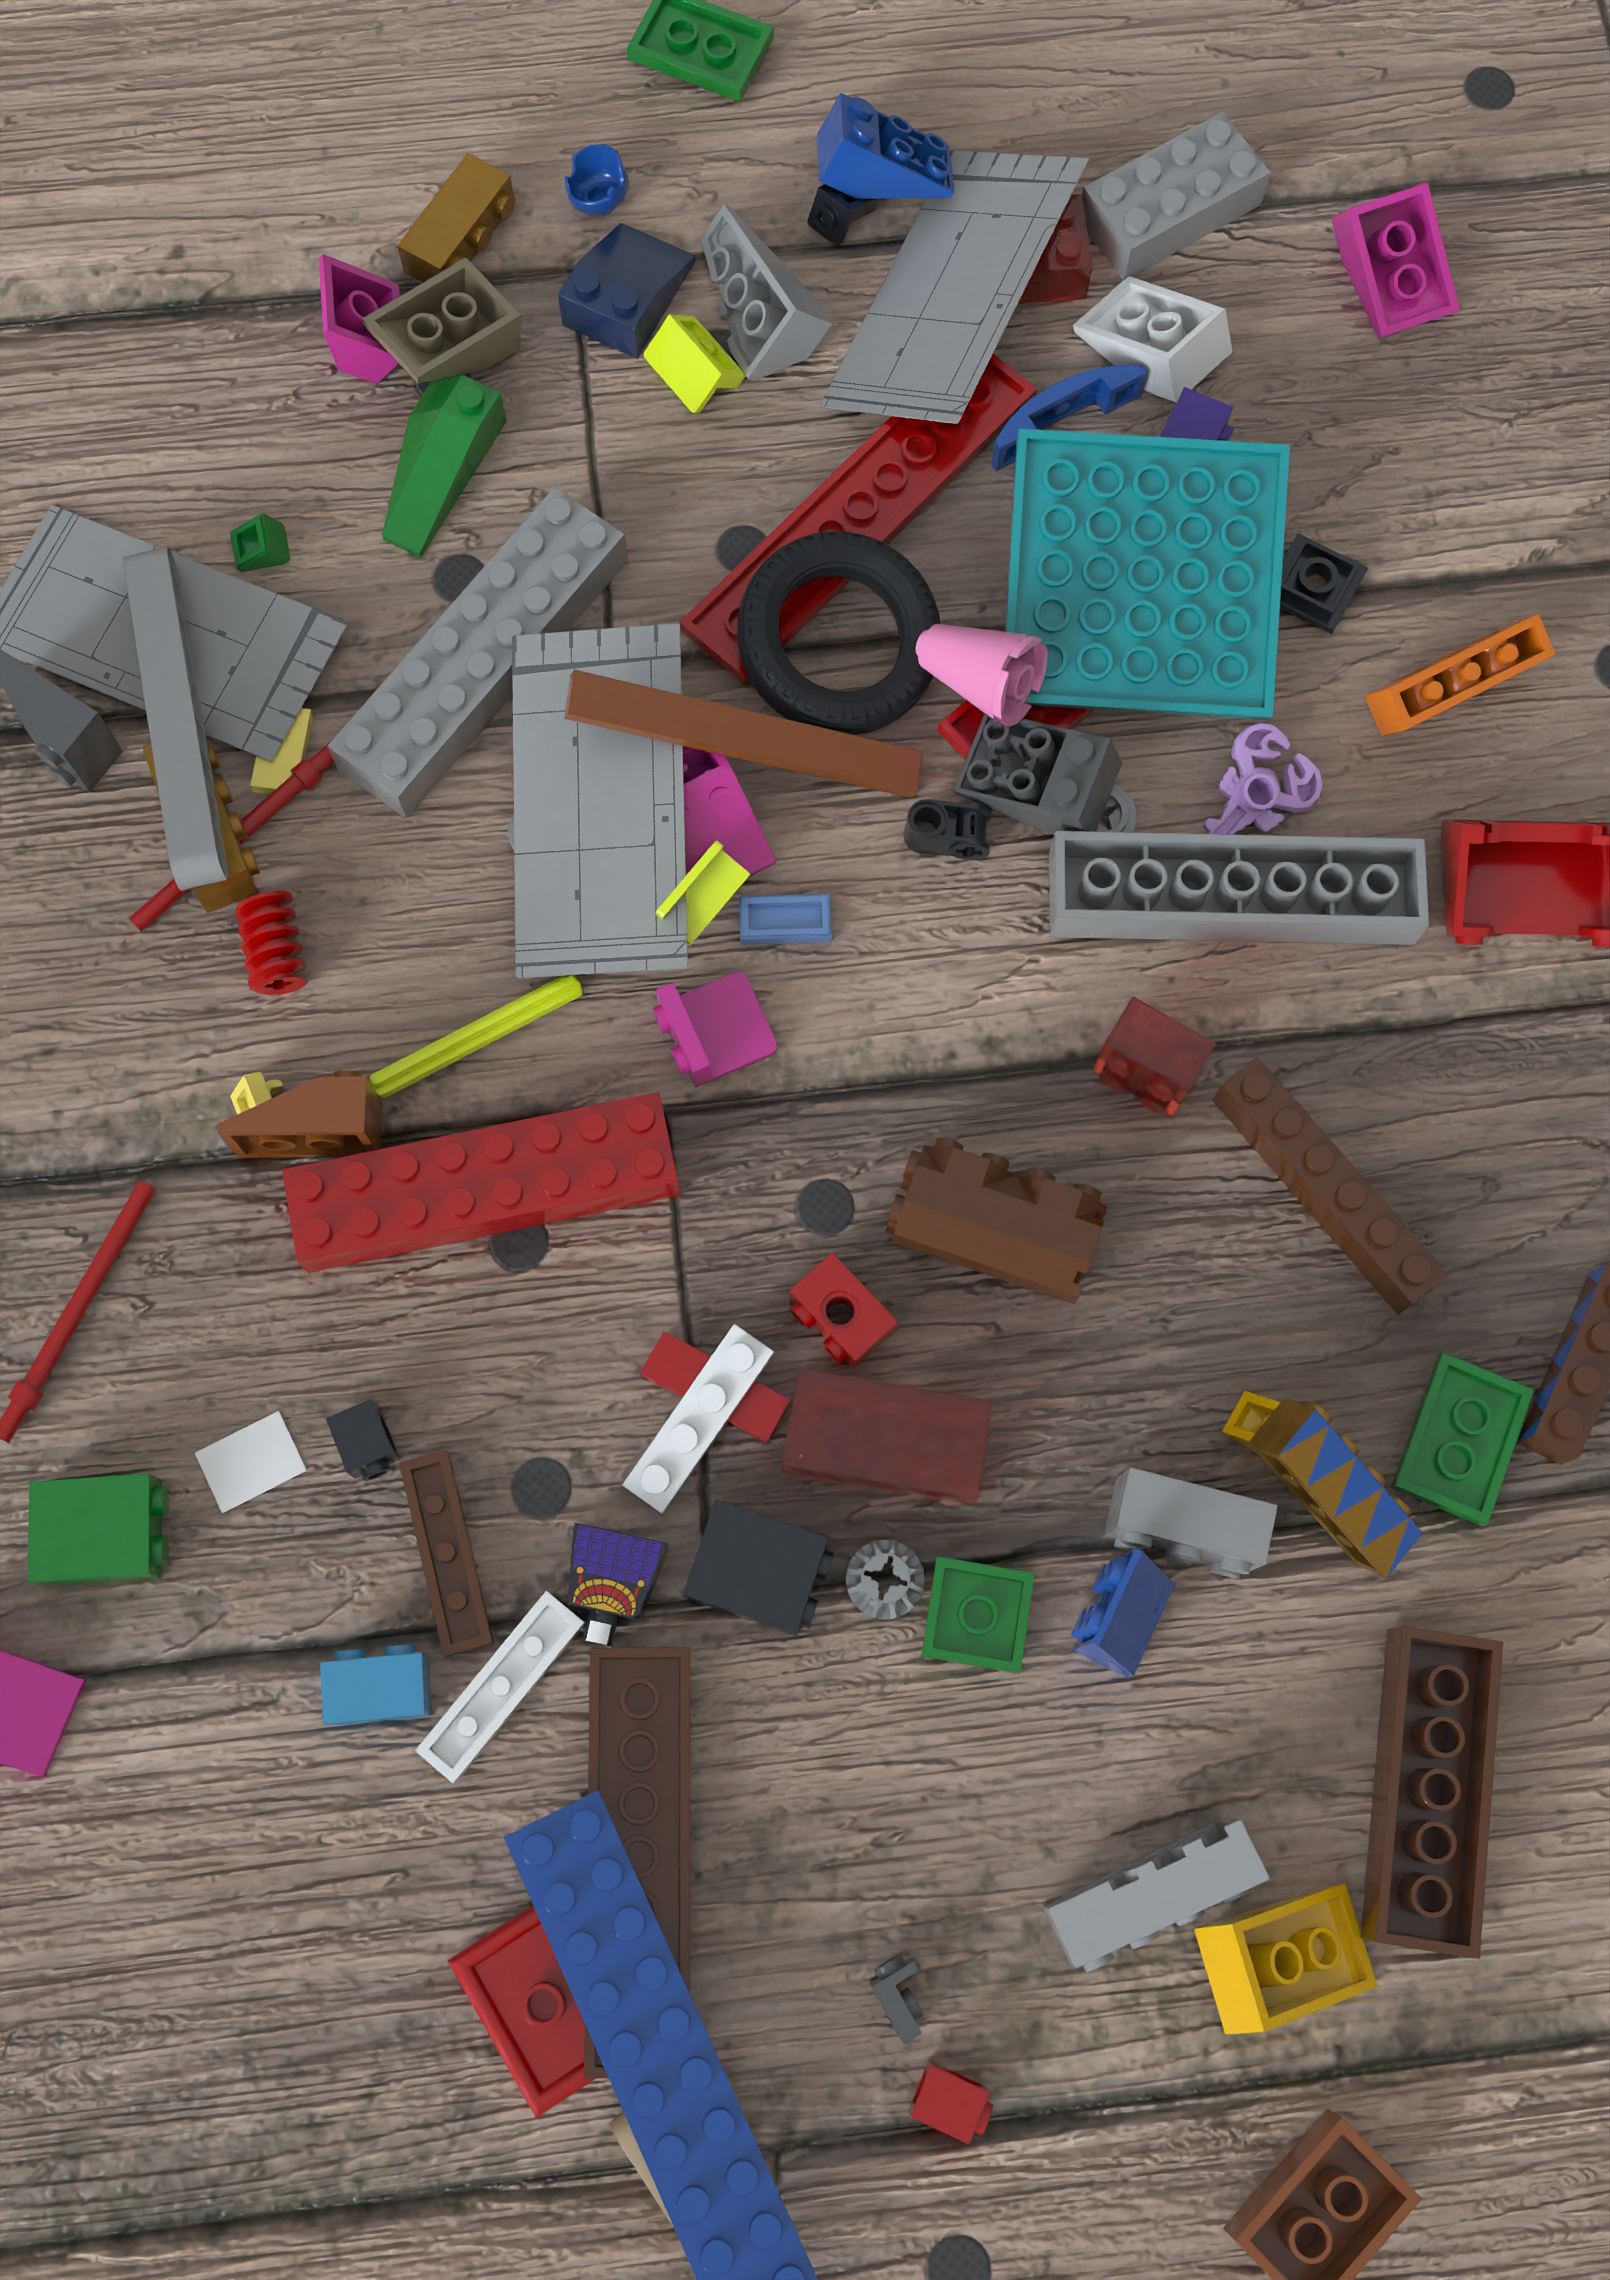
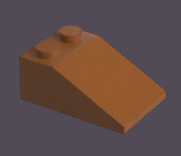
M338 1070L333 1072L331 1077H316L219 1123L218 1134L239 1158L344 1157L381 1149L382 1101L367 1076H362L357 1071Z

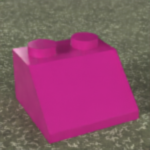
M323 254L319 258L324 337L339 371L378 384L399 363L363 325L362 318L400 297L399 284Z

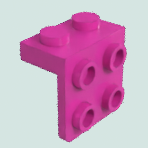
M732 973L682 995L678 994L673 982L656 989L658 1006L652 1008L654 1016L663 1034L670 1031L676 1047L671 1048L676 1066L681 1075L689 1073L695 1088L771 1057L777 1052V1041L744 973Z

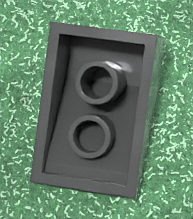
M0 649V682L26 731L38 746L35 749V753L51 766L48 771L61 783L70 788L76 783L88 792H91L123 750L97 711Z

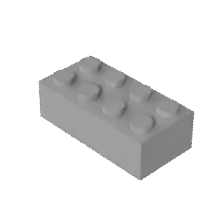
M1222 111L1084 186L1077 220L1122 280H1125L1128 276L1132 277L1261 206L1271 172Z

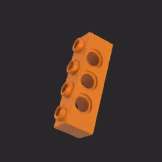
M1538 613L1511 622L1364 695L1381 736L1407 730L1555 656L1556 653Z

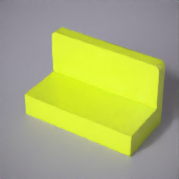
M669 314L643 354L648 363L692 413H700L717 388L737 389L746 377L739 366L695 316Z
M717 840L655 913L663 920L686 893L687 944L689 946L693 944L750 876L748 871L722 850L724 846Z

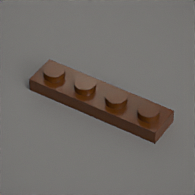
M444 1450L400 1462L399 1466L443 1656L449 1657L495 1644L450 1453Z

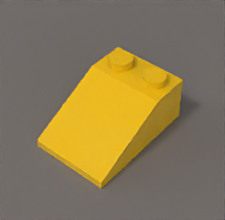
M1346 1883L1336 1884L1237 1913L1194 1929L1225 2034L1266 2032L1378 1987L1364 1940L1360 1938L1361 1931Z

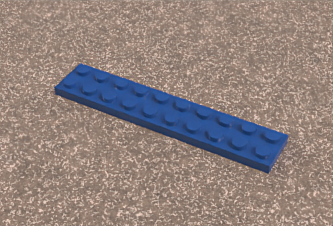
M597 1790L505 1836L504 1839L696 2279L818 2280L599 1791Z

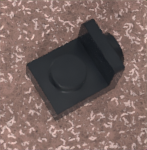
M824 184L818 187L807 223L811 228L837 246L844 242L850 223L873 212L878 199H856Z

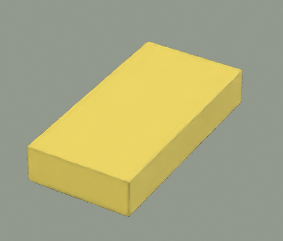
M301 708L272 761L256 756L250 784L253 792L271 794L292 775L290 770L301 760L305 759L313 721L311 709Z

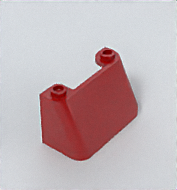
M1442 820L1441 851L1446 933L1455 936L1456 944L1483 945L1484 937L1493 936L1494 933L1581 935L1592 938V946L1610 948V823Z

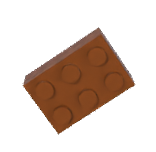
M1327 2108L1223 2229L1272 2280H1353L1422 2198L1341 2116Z

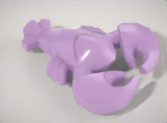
M1258 723L1245 727L1233 741L1231 752L1232 759L1236 760L1239 777L1233 766L1228 768V772L1224 774L1223 780L1219 784V790L1229 799L1224 804L1219 820L1207 818L1202 827L1207 831L1206 834L1234 835L1236 831L1242 830L1246 825L1253 822L1260 831L1268 832L1271 828L1276 827L1278 822H1283L1284 819L1282 814L1272 812V808L1285 810L1286 813L1293 814L1308 811L1320 797L1323 786L1319 769L1300 753L1294 755L1292 758L1298 766L1300 776L1298 778L1295 774L1294 766L1287 763L1283 777L1284 793L1280 792V784L1275 772L1265 767H1255L1254 761H1272L1279 758L1281 753L1279 751H1272L1268 748L1267 744L1277 745L1286 751L1291 745L1290 742L1274 725Z

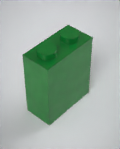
M151 1474L29 1482L28 1583L52 1586L162 1578V1566L167 1565L169 1558L168 1539L166 1535H162V1516L168 1514L169 1494L167 1487L162 1486V1480Z

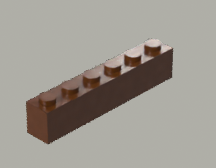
M1258 1056L1221 1085L1212 1101L1397 1315L1414 1304L1448 1276L1447 1272Z

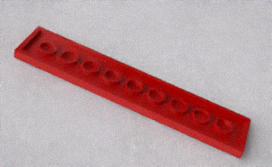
M992 354L958 424L891 416L679 622L680 631L745 685L750 679L739 652L737 637L738 614L745 590L751 578L765 560L784 545L798 538L819 532L844 531L859 533L888 544L1000 434L1010 418L1024 404L1036 396L1037 388L1000 358ZM843 577L819 578L803 584L792 592L783 603L779 616V634L782 646L784 647L852 579Z

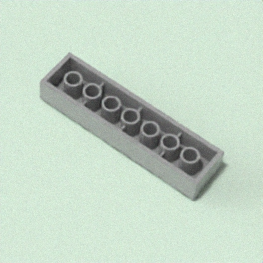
M554 487L329 743L327 747L336 768L407 819L512 697V636L568 631L627 563L625 534L557 487Z
M1055 831L1049 851L1050 937L1415 945L1429 927L1425 839Z

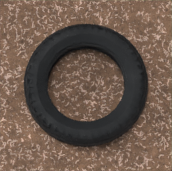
M828 531L810 534L784 545L767 558L751 578L741 601L738 614L737 637L742 663L751 683L765 702L787 720L858 735L875 731L896 721L907 713L925 693L932 681L933 675L919 665L916 644L924 630H929L933 625L941 624L938 608L929 586L920 572L906 557L875 538L853 532ZM843 577L860 582L875 591L890 608L899 631V653L893 670L878 683L856 691L827 689L805 678L788 659L779 634L781 607L797 588L819 578Z

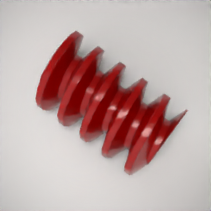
M274 890L253 895L243 900L235 910L236 918L240 922L238 932L241 938L244 939L241 948L244 955L247 956L244 965L247 972L250 973L247 980L251 990L260 994L282 995L301 989L309 981L303 977L294 976L303 972L306 964L303 960L291 959L301 954L303 948L300 943L288 942L298 937L300 932L297 926L285 925L296 918L294 909L283 908L293 901L292 894L287 891Z

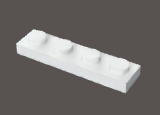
M734 1324L622 1485L660 1513H664L770 1361L775 1351Z
M545 1591L415 1751L449 1781L456 1784L586 1623L548 1591Z

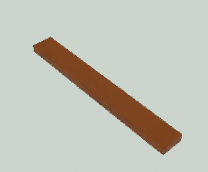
M575 669L570 675L564 719L909 798L914 797L918 793L922 751Z

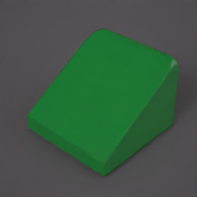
M261 513L230 531L235 564L238 571L245 572L282 565L290 561L286 531L281 522Z

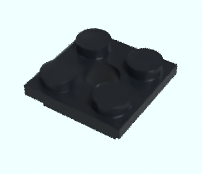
M1298 533L1283 558L1280 609L1332 634L1365 576L1368 567ZM1318 574L1325 579L1327 585L1322 587L1314 586L1308 582L1306 575Z

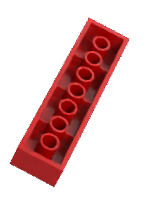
M659 1092L282 1169L297 1262L307 1273L680 1196Z

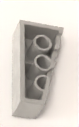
M1222 1817L1042 1907L1069 1965L1074 1968L1083 1965L1086 1972H1089L1112 1961L1114 1957L1111 1952L1128 1944L1131 1945L1132 1949L1148 1944L1160 1936L1158 1930L1174 1923L1182 1926L1192 1922L1205 1914L1204 1909L1219 1902L1228 1903L1249 1893L1251 1891L1250 1888L1269 1880L1270 1877L1242 1820Z

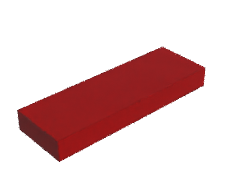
M663 1331L640 1374L644 1378L683 1398L711 1356ZM755 1381L727 1423L768 1444L790 1404V1399Z

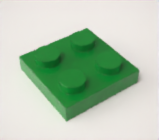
M937 1556L921 1657L1020 1674L1035 1573Z

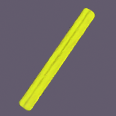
M563 975L373 1073L370 1076V1082L377 1095L381 1099H385L583 995L582 986L575 975Z

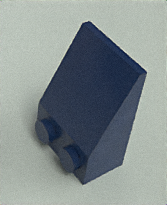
M620 223L577 262L558 293L562 325L638 359L694 265L696 256Z

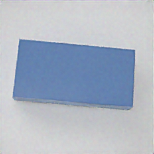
M830 894L739 896L740 945L824 943L832 941Z

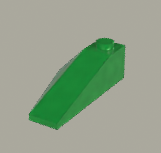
M465 375L430 382L409 415L382 532L384 541L420 558L423 556L507 422L501 392Z

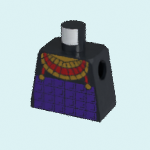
M579 1523L574 1524L568 1605L572 1608L589 1611L583 1635L584 1641L612 1647L618 1618L634 1622L640 1621L668 1555L669 1546L666 1542Z

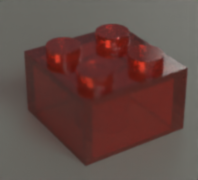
M1132 996L1106 1039L1093 1067V1071L1100 1074L1099 1079L1110 1088L1118 1091L1126 1089L1138 1096L1140 1103L1148 1110L1157 1114H1164L1165 1112L1173 1117L1216 1043Z

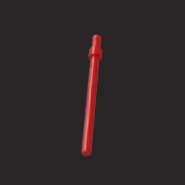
M329 743L310 760H301L290 770L292 775L241 819L247 835L246 838L240 840L241 844L302 790L306 789L309 791L322 780L320 775L334 763L327 747ZM175 879L171 880L129 917L130 921L142 932L190 889L181 891Z
M140 1180L138 1181L22 1382L17 1380L7 1397L11 1402L0 1419L1 1440L10 1443L29 1409L34 1411L44 1395L40 1392L42 1386L156 1191L151 1185Z

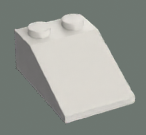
M1131 276L1123 280L1073 324L1074 333L1114 366L1143 365L1147 370L1143 390L1176 403L1184 387L1189 389L1195 387L1233 352L1225 308Z

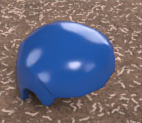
M592 144L577 151L572 156V173L570 177L565 176L564 181L568 198L573 207L590 216L611 213L624 200L629 188L628 175L618 151L607 144Z

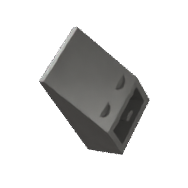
M984 714L954 788V793L973 802L988 805L994 811L1048 834L1054 835L1055 831L1096 832L1122 762L1111 738L1021 719L1017 724L1009 727L996 722L987 714Z

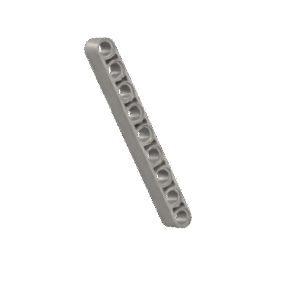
M169 547L125 556L123 564L169 861L175 882L182 891L229 879L180 578Z

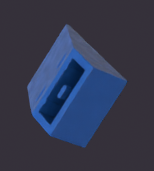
M840 92L817 133L820 182L856 199L951 198L955 192L950 147L942 138L933 133L926 135L912 128L907 121L899 116L891 115L889 117L875 110L863 98H851Z
M1137 1548L1123 1556L1117 1555L1115 1560L1111 1559L1108 1565L1103 1564L1092 1587V1591L1099 1594L1094 1606L1090 1605L1087 1610L1083 1609L1072 1630L1071 1636L1078 1639L1073 1651L1126 1678L1134 1676L1175 1583L1143 1551Z

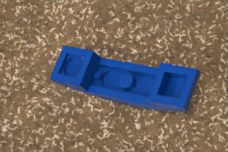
M1143 365L1102 367L1073 375L1043 390L1024 404L1001 430L995 441L992 467L995 471H998L1015 462L1017 432L1019 428L1043 430L1095 402L1106 415L1141 397L1147 370Z

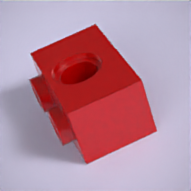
M833 1253L829 1254L789 1291V1300L793 1303L789 1308L792 1315L807 1330L814 1326L826 1339L821 1343L823 1348L840 1365L847 1361L855 1369L896 1331L898 1321ZM834 1304H844L851 1309L853 1318L843 1325L834 1324L828 1319L826 1311Z

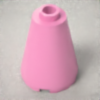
M933 625L929 630H924L921 633L916 644L919 665L996 722L1009 727L1017 724L1031 708V705L1024 702L1031 690L1039 693L1044 680L1048 659L1047 646L1040 644L1042 639L1034 635L953 625Z

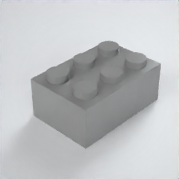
M1129 1467L1115 1481L1103 1536L1115 1539L1114 1547L1121 1550L1131 1551L1137 1548L1144 1551V1549H1155L1163 1551L1162 1559L1185 1566H1191L1192 1561H1202L1212 1564L1210 1571L1215 1574L1240 1578V1574H1249L1250 1571L1266 1565L1278 1505Z

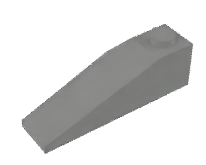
M723 204L701 237L711 280L718 283L723 302L718 307L721 318L727 319L731 336L727 339L730 353L749 380L755 381L809 358L833 323L815 297L729 205Z

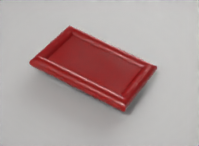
M533 1905L447 1960L536 2119L596 2079L584 2078L585 2023Z

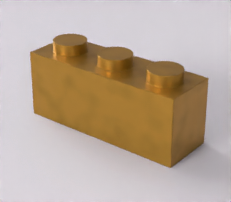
M467 153L397 245L404 273L421 282H425L464 258L471 262L479 251L485 250L496 227L502 220H507L513 212L515 197L511 176Z

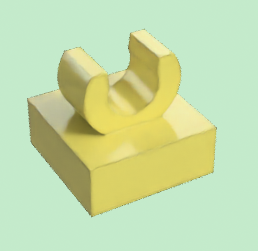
M261 1071L243 1075L230 1095L237 1114L272 1099L271 1095L278 1094L283 1084L280 1080L265 1082Z

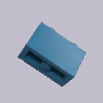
M414 1644L384 1647L385 1656L365 1658V1649L334 1652L335 1661L320 1662L323 1725L333 1726L432 1716L429 1655L415 1653Z

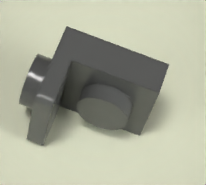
M900 1953L876 1967L874 1971L878 1978L869 1984L903 2044H906L922 2034L916 2020L924 2015L909 1988L907 1987L899 1992L895 1985L919 1971L921 1966L914 1956L904 1960Z

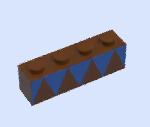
M1608 1263L1587 1276L1516 1442L1560 1465L1581 1456L1610 1386V1264Z

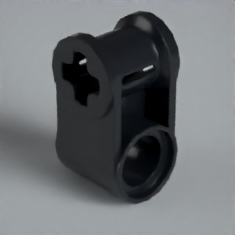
M921 799L915 802L909 809L903 831L904 842L908 848L920 854L954 856L966 860L985 858L990 854V845L986 842L987 822L992 818V809L988 805L978 802L959 803ZM926 821L931 823L936 830L924 832L918 829L915 823Z

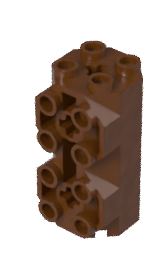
M936 1138L934 1146H924L922 1152L911 1151L901 1189L907 1191L906 1197L899 1194L896 1195L888 1218L886 1232L893 1234L892 1243L1072 1304L1076 1302L1082 1289V1285H1079L1082 1274H1087L1104 1224L1102 1219L1107 1211V1206L1099 1202L1102 1193L1098 1189L1079 1183L1071 1187L1056 1182V1177L1053 1174L1035 1168H1029L1026 1177L1014 1176L1007 1171L1010 1162L1004 1157L993 1153H982V1156L963 1151L964 1146L948 1138Z

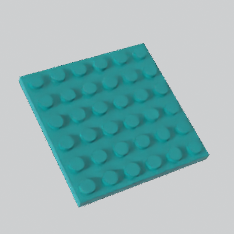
M1019 428L1016 442L1005 632L1029 634L1042 639L1040 644L1047 646L1048 650L1047 668L1039 693L1031 690L1024 703L1031 706L1270 720L1273 717L1290 445Z

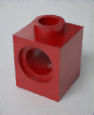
M928 2059L908 2111L911 2118L970 2145L974 2132L980 2135L984 2133L993 2110V2104L987 2101L990 2092L986 2086Z

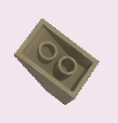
M467 258L462 259L362 318L363 325L417 383L487 370L520 350L521 314Z

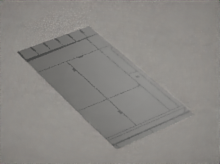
M950 151L955 193L951 198H926L820 407L958 424L1089 159Z
M51 505L0 589V649L13 657L146 710L123 558L161 547ZM172 552L180 578L205 734L272 761L348 622Z
M680 624L512 636L516 978L687 968L686 893L663 920L655 914L657 909L686 876L683 746L564 719L570 675L574 669L681 694Z

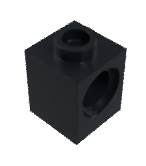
M372 1399L326 1418L345 1470L353 1478L356 1479L362 1476L363 1481L378 1478L391 1471V1463L400 1460L381 1408Z

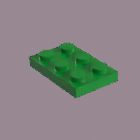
M653 0L627 47L628 60L741 102L774 39V27L703 0Z
M1444 1352L1439 1354L1390 1488L1480 1526L1488 1525L1534 1389Z

